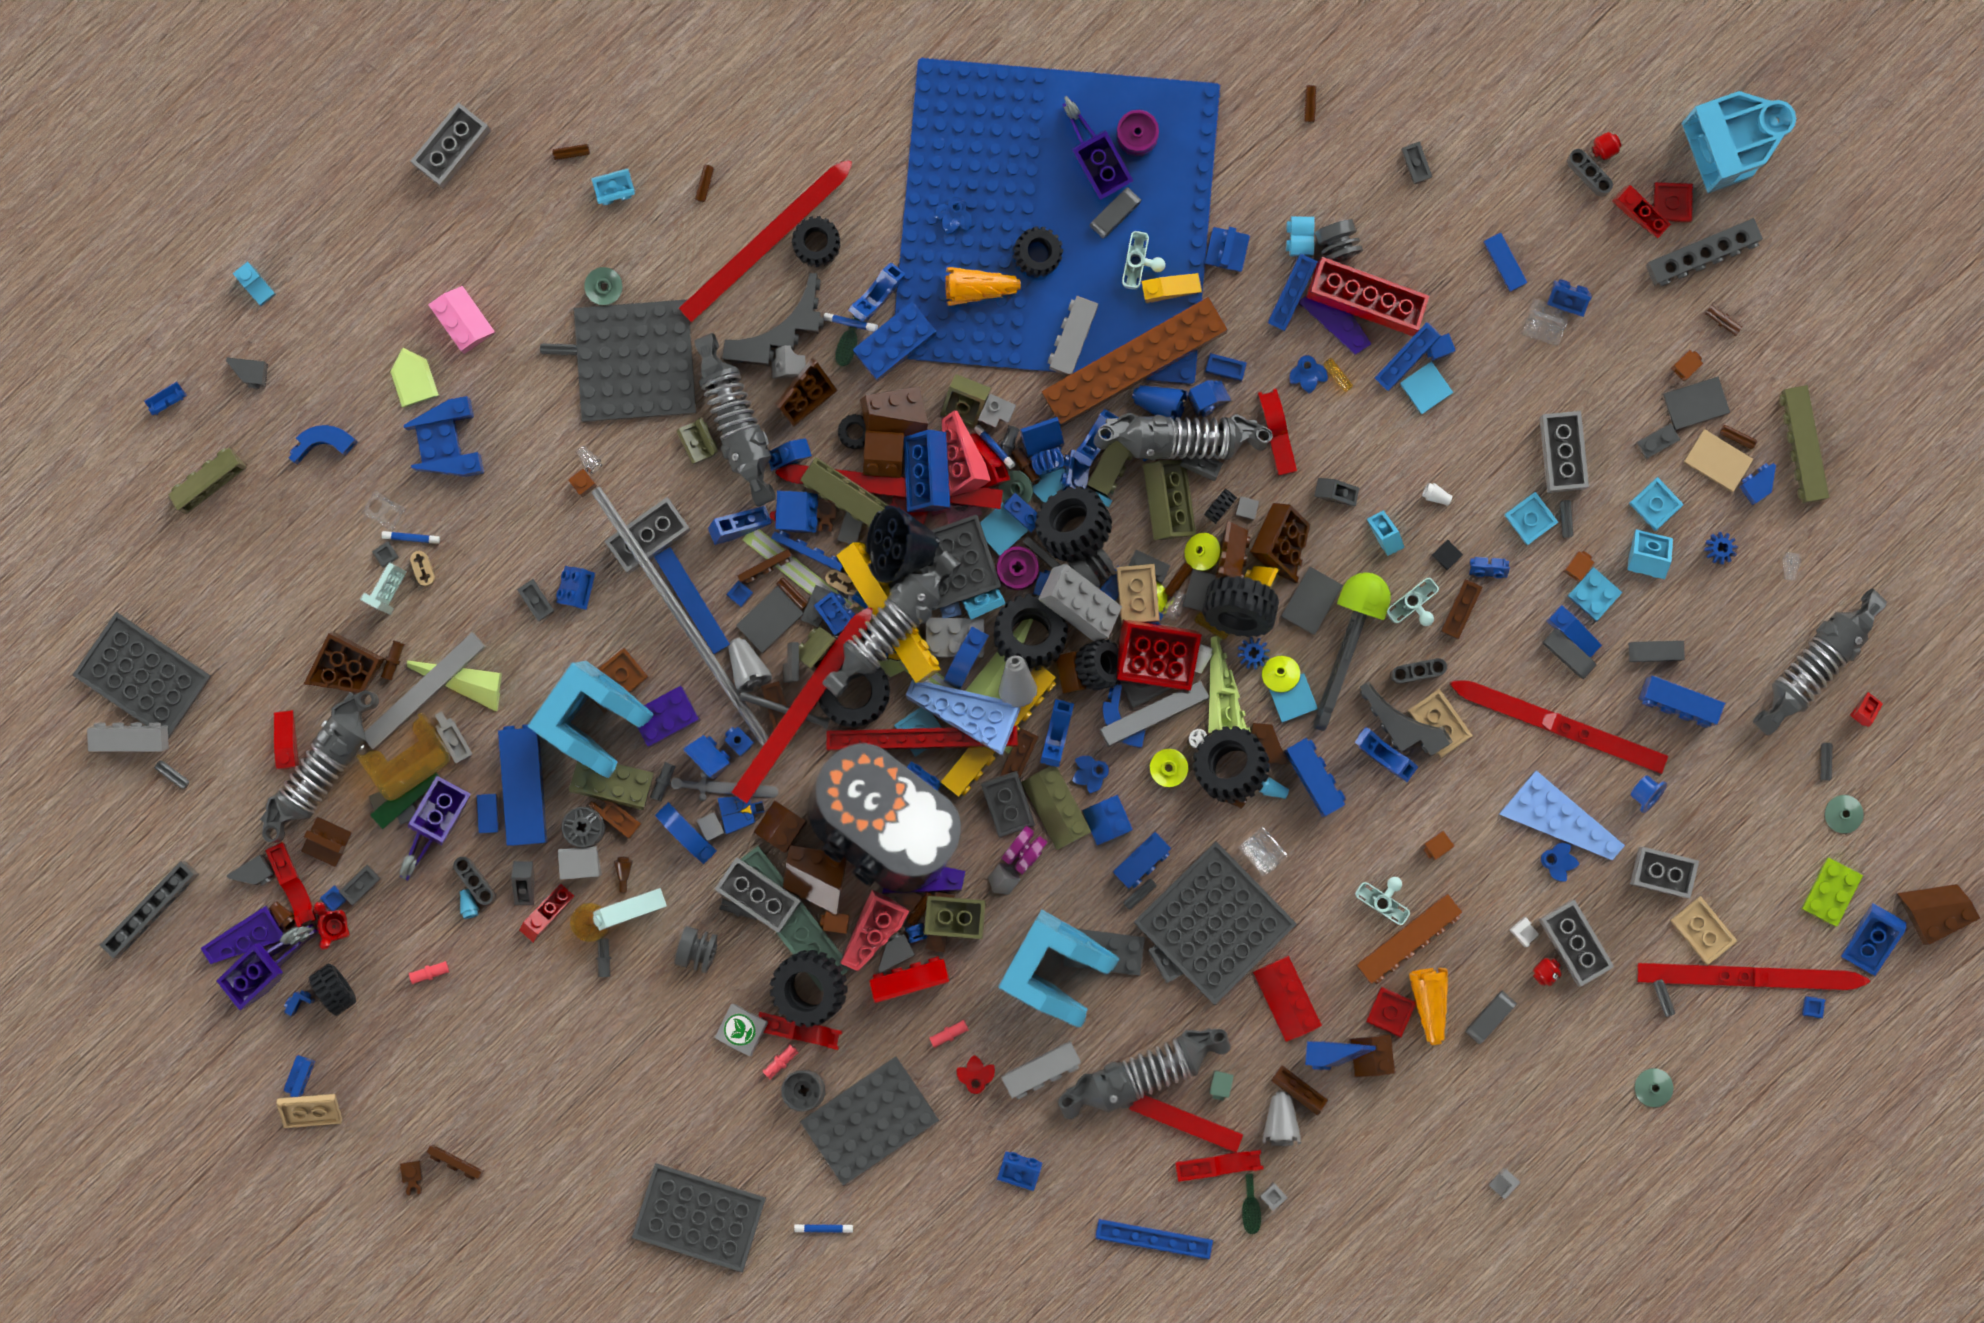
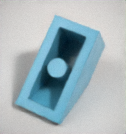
M1384 510L1367 518L1376 539L1387 556L1405 548L1399 531Z

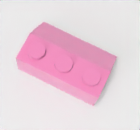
M463 286L444 293L428 304L463 354H466L495 333Z

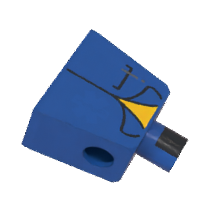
M738 797L718 798L726 834H731L756 823L754 815L765 812L763 801L751 803L750 799L748 803H745Z

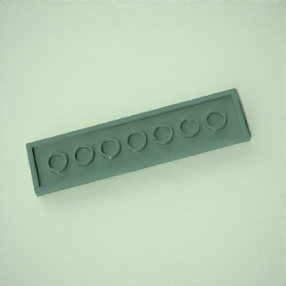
M759 846L741 858V860L783 888L784 878ZM801 901L782 931L776 933L792 954H797L803 950L807 952L817 950V954L824 952L827 954L828 959L833 957L836 960V966L840 965L843 969L841 974H845L851 968L840 963L843 957L842 953ZM808 973L818 988L823 991L820 981L814 975Z

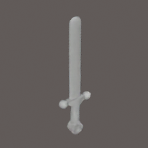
M704 771L701 773L702 779L700 782H690L680 778H674L671 781V786L674 789H699L701 793L699 795L700 801L706 800L705 792L732 794V790L737 785V783L707 781L708 775ZM760 785L753 796L775 798L778 795V789L773 786Z

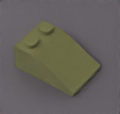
M821 627L818 629L814 628L807 636L810 639L806 644L801 643L799 645V660L813 672L836 641V638Z
M927 896L924 935L983 939L986 900Z

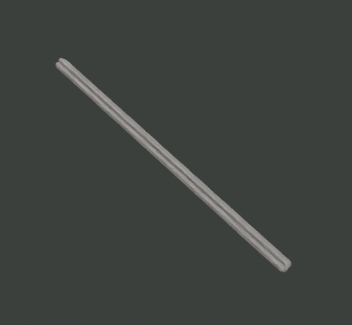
M597 487L592 491L593 496L759 743L764 746L769 737L745 701H739L740 694L603 490Z

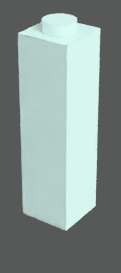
M661 888L594 911L593 921L598 929L602 930L662 909L667 905Z

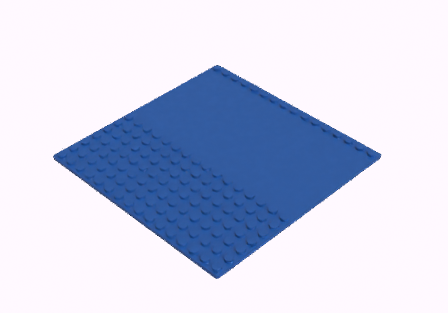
M920 58L917 66L899 269L906 275L897 286L895 315L909 303L913 302L934 327L937 335L907 359L1055 372L1050 370L1048 359L1051 352L1055 354L1057 346H1054L1057 336H1062L1064 329L1061 326L1064 318H1068L1071 311L1068 310L1070 302L1079 296L1098 303V309L1073 373L1202 301L1220 85L1209 82ZM1065 96L1076 104L1081 116L1095 134L1103 130L1107 131L1133 179V182L1101 200L1091 186L1072 148L1081 143L1070 118L1063 108L1062 104L1066 102ZM1132 110L1147 111L1154 116L1158 123L1159 136L1157 144L1151 152L1144 156L1128 155L1120 148L1117 142L1118 123L1124 114ZM1074 119L1083 141L1091 138L1078 119ZM1137 131L1134 132L1136 135L1141 134L1140 131L1138 133ZM1129 187L1142 200L1141 203L1106 238L1102 239L1089 225L1123 190ZM954 197H960L966 202V210L971 214V227L966 231L958 226L955 231L946 234L942 225L943 219L936 218L935 211L941 204L948 203ZM955 203L953 205V208L955 210H959L960 205L958 203ZM1037 226L1038 228L1046 227L1045 230L1051 229L1053 231L1052 234H1057L1059 236L1058 241L1062 242L1061 249H1063L1062 260L1059 262V265L1051 273L1043 277L1027 276L1025 271L1022 273L1020 271L1021 268L1015 265L1016 259H1013V247L1017 239L1029 228L1032 229ZM1134 231L1144 232L1149 236L1145 258L1153 260L1156 257H1160L1165 261V268L1161 272H1155L1151 267L1144 266L1139 288L1128 289L1123 286L1122 279L1131 234ZM1132 238V241H1131V245H1132V246H1134V241H1135L1134 238ZM1144 241L1143 248L1146 247L1147 241ZM1032 242L1029 244L1028 254L1032 260L1036 262L1047 260L1048 251L1042 243ZM1134 256L1130 259V262L1133 265H1138L1141 260L1139 257ZM947 267H955L966 270L1001 273L1003 275H1015L1017 279H1020L1021 289L1017 290L1016 294L948 306L947 302L952 300L946 299L945 278L951 272H946ZM1198 273L1201 293L1145 303L1142 281L1159 277ZM1125 275V277H1124V282H1125V283L1127 282V277H1128V276H1126V275ZM1137 278L1136 285L1139 284L1140 278ZM1198 350L1145 380L1193 384L1196 376Z

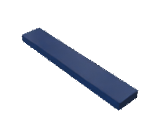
M669 547L654 556L712 653L716 654L729 646L730 643L672 548Z
M1098 1219L1095 1239L1210 1259L1213 1244L1212 1239Z

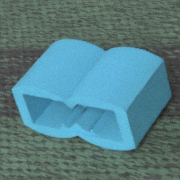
M1291 216L1290 221L1286 223V232L1290 233V240H1286V252H1289V256H1299L1301 253L1307 257H1313L1314 217Z

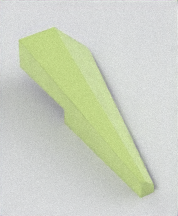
M1033 619L1023 620L1013 632L1015 638L1023 644ZM996 652L966 691L1001 699L999 696V686L1006 664L1004 661L1005 656H1000Z
M1214 636L1211 638L1213 655L1210 658L1208 733L1213 734L1212 731L1215 729L1221 731L1222 727L1228 726L1230 729L1233 726H1238L1241 730L1245 728L1250 731V727H1246L1243 718L1246 716L1245 711H1241L1238 702L1240 695L1232 670H1228L1225 661L1228 658L1227 654L1223 653L1220 645L1222 638Z
M407 660L408 668L424 676L437 665ZM463 668L444 685L494 711H498L501 673Z

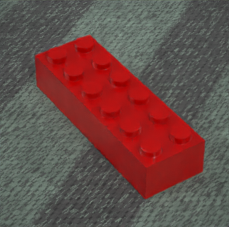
M1322 257L1316 265L1306 298L1414 336L1419 331L1429 295Z

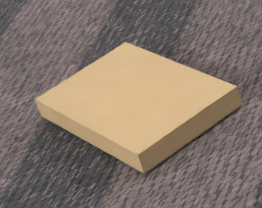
M1704 429L1684 460V463L1729 491L1734 492L1753 459Z
M1155 564L1116 567L1119 604L1122 606L1120 610L1121 625L1123 619L1144 623L1160 622Z
M1440 689L1408 710L1411 717L1418 722L1434 727L1443 726L1453 742L1437 752L1440 758L1473 736Z
M1701 896L1670 920L1706 965H1709L1737 942L1736 938Z
M335 1094L277 1099V1107L284 1128L342 1123V1116Z

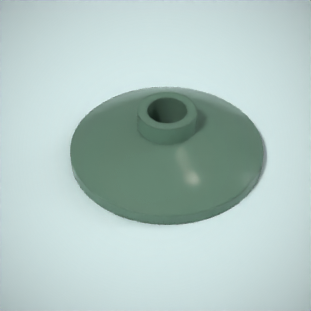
M599 267L588 274L585 279L584 288L586 295L592 302L598 305H609L620 297L623 284L621 277L616 271L608 267ZM606 283L608 288L602 290L601 284Z
M1008 471L1010 480L999 485V490H1003V501L1005 502L1008 498L1010 499L1016 493L1028 504L1033 496V486L1030 479L1021 471Z
M1836 796L1828 802L1825 808V820L1828 826L1838 833L1853 832L1863 821V808L1859 801L1852 796ZM1845 810L1849 813L1847 818L1843 816V811Z
M1656 1068L1647 1069L1637 1077L1635 1081V1094L1644 1105L1660 1107L1666 1104L1672 1097L1673 1082L1670 1076L1663 1070ZM1655 1084L1659 1087L1656 1092L1652 1090V1086Z

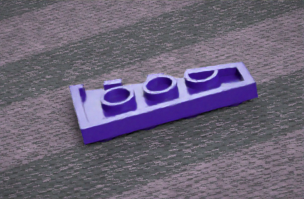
M1306 296L1299 300L1298 304L1304 307L1311 316L1316 318L1323 327L1330 331L1354 355L1371 345V342L1352 314L1308 299Z
M944 867L938 877L930 884L910 892L962 891L965 871ZM883 888L882 894L907 892H896Z
M265 906L202 946L201 950L209 963L213 964L246 953L254 944L260 943L264 947L278 942L284 935V932L279 927L269 908Z

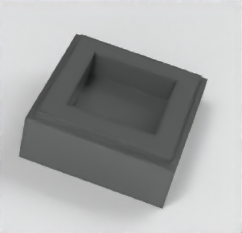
M389 541L372 551L382 568L387 566L389 562L392 563L399 558Z

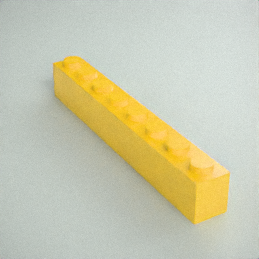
M853 542L836 556L868 608L873 609L872 614L877 615L879 613L878 608L885 606L884 601L888 599L891 589L888 586L889 583L880 582L872 575L868 563H871L870 555L866 553V546L861 542ZM912 627V633L905 634L906 640L898 639L899 647L893 646L915 683H923L941 669L938 666L939 662L936 657L931 655L928 650V644L918 634V628Z
M1043 666L1041 670L1035 671L1034 668L1031 671L1037 685V695H1035L1030 704L1021 707L1014 726L1018 727L1022 720L1026 722L1032 715L1030 710L1034 705L1038 707L1044 700L1043 694L1046 691L1050 692L1056 685L1054 682L1056 677ZM989 747L968 748L941 783L956 796H965L971 789L969 786L973 780L977 782L983 775L981 770L985 765L989 767L996 759L994 757L996 752Z

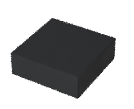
M1448 539L1432 554L1446 570L1463 555Z

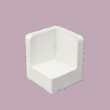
M1523 917L1510 929V932L1524 947H1528L1529 943L1539 935L1526 917Z

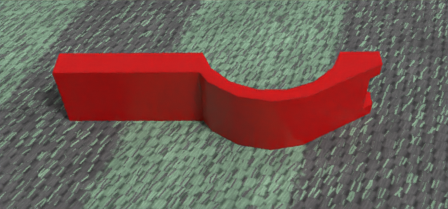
M1277 388L1272 389L1273 392L1266 394L1258 392V397L1264 412L1267 428L1271 430L1273 435L1270 445L1278 476L1297 472V467L1288 435L1284 411Z
M281 842L265 850L277 880L290 901L297 927H302V924L309 920L315 921L316 916L312 902L297 874L285 843Z
M759 1012L758 1016L768 1022L763 1033L839 1050V1046H837L838 1039L843 1031L821 1025L817 1026L816 1024L813 1027H806L805 1024L797 1026L795 1021L790 1023L785 1017Z
M1242 1151L1175 1162L1178 1182L1242 1171L1264 1170V1165H1261L1259 1154H1262V1151Z

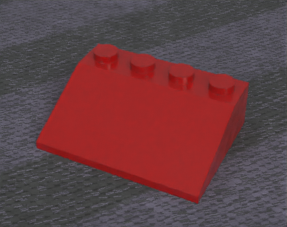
M1123 619L1119 637L1117 679L1191 691L1202 634L1196 630Z

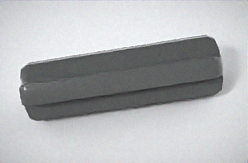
M542 343L540 345V353L577 355V345Z
M1563 500L1560 502L1563 538H1571L1574 535L1571 501Z
M1832 743L1821 744V780L1825 781L1832 780Z
M160 760L154 768L181 789H185L189 785L188 779L165 762Z
M1152 879L1147 880L1123 902L1129 910L1132 909L1157 886Z
M1662 979L1653 982L1663 1012L1666 1017L1673 1016L1675 1010L1665 983Z

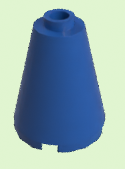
M1140 385L1139 388H1135L1132 398L1135 404L1154 416L1171 417L1175 421L1177 417L1180 419L1185 409L1183 400L1187 401L1188 393L1183 389Z

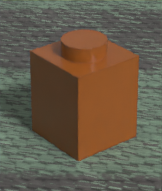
M1689 350L1671 369L1683 381H1686L1704 363L1701 361L1702 357L1697 352Z
M584 469L568 480L581 497H584L597 487Z
M1578 551L1563 572L1577 582L1582 581L1594 564V561L1591 560L1592 556L1585 551L1582 553Z
M1441 831L1423 844L1425 847L1423 851L1429 859L1437 860L1455 846L1446 833Z
M826 911L825 915L821 916L820 926H823V931L847 934L850 914L837 913V916Z

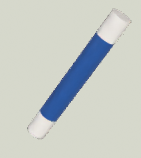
M825 313L823 317L825 321L872 332L878 329L876 324Z
M977 425L974 431L1009 469L1013 468L1015 463L980 425Z
M382 531V539L440 543V536Z
M795 1224L794 1231L853 1233V1225Z

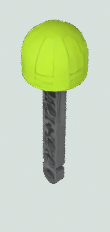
M1359 573L1352 576L1346 581L1340 593L1337 604L1352 609L1353 612L1320 702V707L1315 716L1314 729L1325 731L1329 724L1331 713L1335 707L1367 615L1384 620L1391 600L1389 587L1381 577L1373 573Z

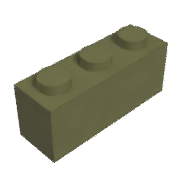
M1119 441L1112 443L1106 448L1087 487L1107 497L1109 493L1113 495L1118 486L1115 482L1118 476L1122 478L1127 468L1124 464L1127 459L1131 461L1132 453Z

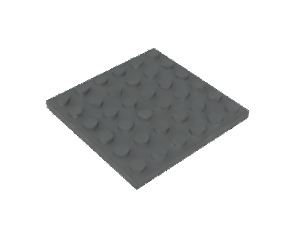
M688 299L574 308L582 422L696 414L690 321L678 309Z
M1217 841L1134 921L1142 932L1213 1005H1216L1297 925Z

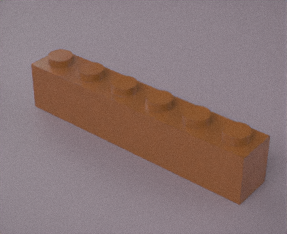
M1445 894L1356 964V967L1370 984L1373 982L1378 984L1385 978L1384 974L1387 971L1393 972L1400 966L1399 962L1404 958L1408 960L1415 955V949L1419 946L1422 949L1431 942L1429 938L1434 934L1439 936L1446 930L1444 926L1448 923L1454 924L1461 918L1459 916L1462 913L1461 909L1449 894Z

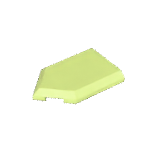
M402 348L390 371L402 407L439 396L427 359Z

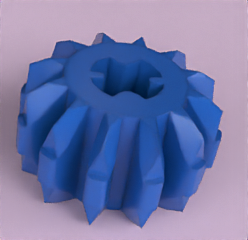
M1059 449L1045 450L1031 458L1032 467L1038 475L1056 472L1065 465L1064 457Z
M1718 532L1717 536L1712 534L1710 536L1711 540H1706L1705 542L1710 546L1704 548V551H1710V554L1706 557L1710 558L1713 556L1712 563H1716L1719 559L1720 565H1723L1725 560L1728 563L1731 562L1730 556L1735 557L1737 555L1732 551L1738 548L1737 545H1732L1735 542V538L1728 540L1730 537L1729 533L1725 534L1724 537L1722 532ZM1723 545L1725 549L1719 552L1717 548Z
M1250 637V644L1243 640L1242 643L1245 647H1238L1243 653L1237 654V657H1244L1240 664H1244L1247 661V669L1253 663V668L1256 670L1258 669L1257 662L1263 667L1265 664L1261 659L1269 660V657L1264 654L1269 653L1270 650H1263L1267 645L1266 642L1261 646L1259 645L1261 638H1257L1256 643H1254L1253 637ZM1252 648H1254L1255 651L1257 650L1259 653L1256 655L1255 658H1252V655L1249 656L1248 654L1249 652H1251Z

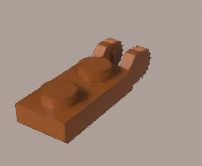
M591 801L589 803L593 809L600 813L599 815L629 839L641 825L638 820L616 803L604 801L607 805L603 810L595 802Z

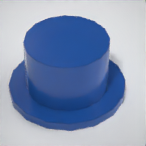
M1646 775L1636 784L1630 796L1642 805L1640 811L1646 813L1660 799L1666 790L1667 783L1663 781L1658 784Z

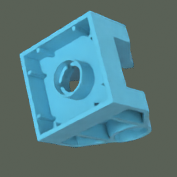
M1741 91L1695 106L1682 121V126L1707 193L1752 178L1758 168L1766 164L1782 138L1788 135L1794 128L1796 114L1792 106L1785 101H1770Z
M588 661L571 663L528 727L568 756L588 766L600 775L610 778L618 761L589 735L573 725L571 721L589 696L637 727L644 726L651 720L654 714L624 687Z
M1041 909L998 988L1041 1012L1064 1020L1074 1026L1082 1027L1085 1022L1087 1008L1054 984L1034 974L1036 967L1048 946L1073 960L1093 967L1105 974L1113 970L1120 959L1083 932Z

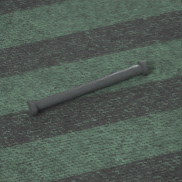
M742 690L739 698L741 702L744 700L784 714L790 708L748 694L745 690ZM809 714L805 720L827 729L830 718L826 717L825 719Z

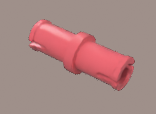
M444 961L433 966L427 965L424 969L412 973L410 972L409 977L413 985L427 979L429 981L433 980V977L450 972L447 962Z
M963 1019L951 1027H945L943 1031L929 1037L933 1047L937 1048V1046L949 1040L953 1041L955 1037L969 1031V1028Z
M790 1044L779 1056L776 1055L774 1057L775 1060L763 1070V1073L771 1080L782 1068L785 1069L787 1063L799 1052Z

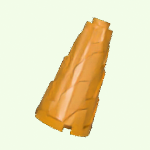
M947 267L946 272H951L945 278L946 299L952 300L947 302L948 306L1016 294L1017 290L1021 289L1020 279H1017L1015 275H1003L1001 273L966 270L955 267Z
M1433 968L1411 971L1409 973V980L1421 1023L1424 1027L1426 1040L1430 1042V1045L1442 1044V1041L1445 1040L1448 970L1446 968H1438V973Z

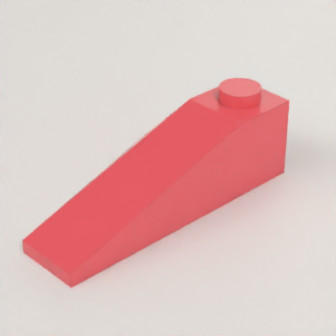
M954 410L942 419V432H946L950 496L978 490L991 481L979 450L958 411Z
M872 890L862 909L840 963L859 971L874 956V953L882 945L884 946L888 939L902 927L909 910L891 898Z

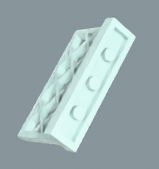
M389 562L372 594L364 593L360 600L391 615L394 608L389 606V603L407 571Z

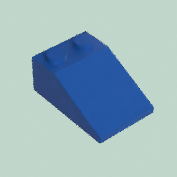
M1058 417L1021 429V438L1028 458L1045 450H1062L1061 447L1064 446Z
M703 735L683 750L710 778L715 779L731 764L728 761L730 756L724 750L720 752L715 747L717 743L711 736L706 737Z
M1872 903L1841 957L1876 976L1905 933L1907 922Z
M1307 1041L1306 1065H1312V1069L1331 1070V1066H1340L1376 1050V1046Z

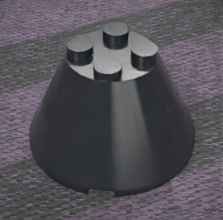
M887 505L884 506L885 509L878 511L872 519L866 541V553L870 554L871 563H868L872 575L883 583L894 582L926 566H932L936 548L939 546V538L935 537L931 529L901 508Z

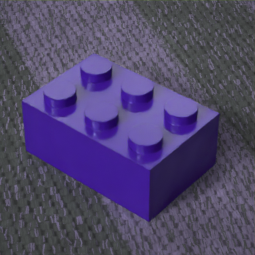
M680 685L645 704L644 706L654 715L644 726L637 728L647 746L651 748L701 720L684 688Z

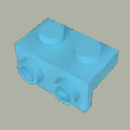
M629 169L592 178L598 204L609 205L614 202L613 200L620 198L621 200H627L635 194Z

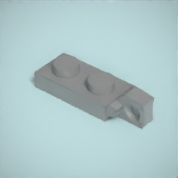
M442 711L435 714L439 722L436 725L437 732L455 764L473 755L455 722L451 718L446 720Z

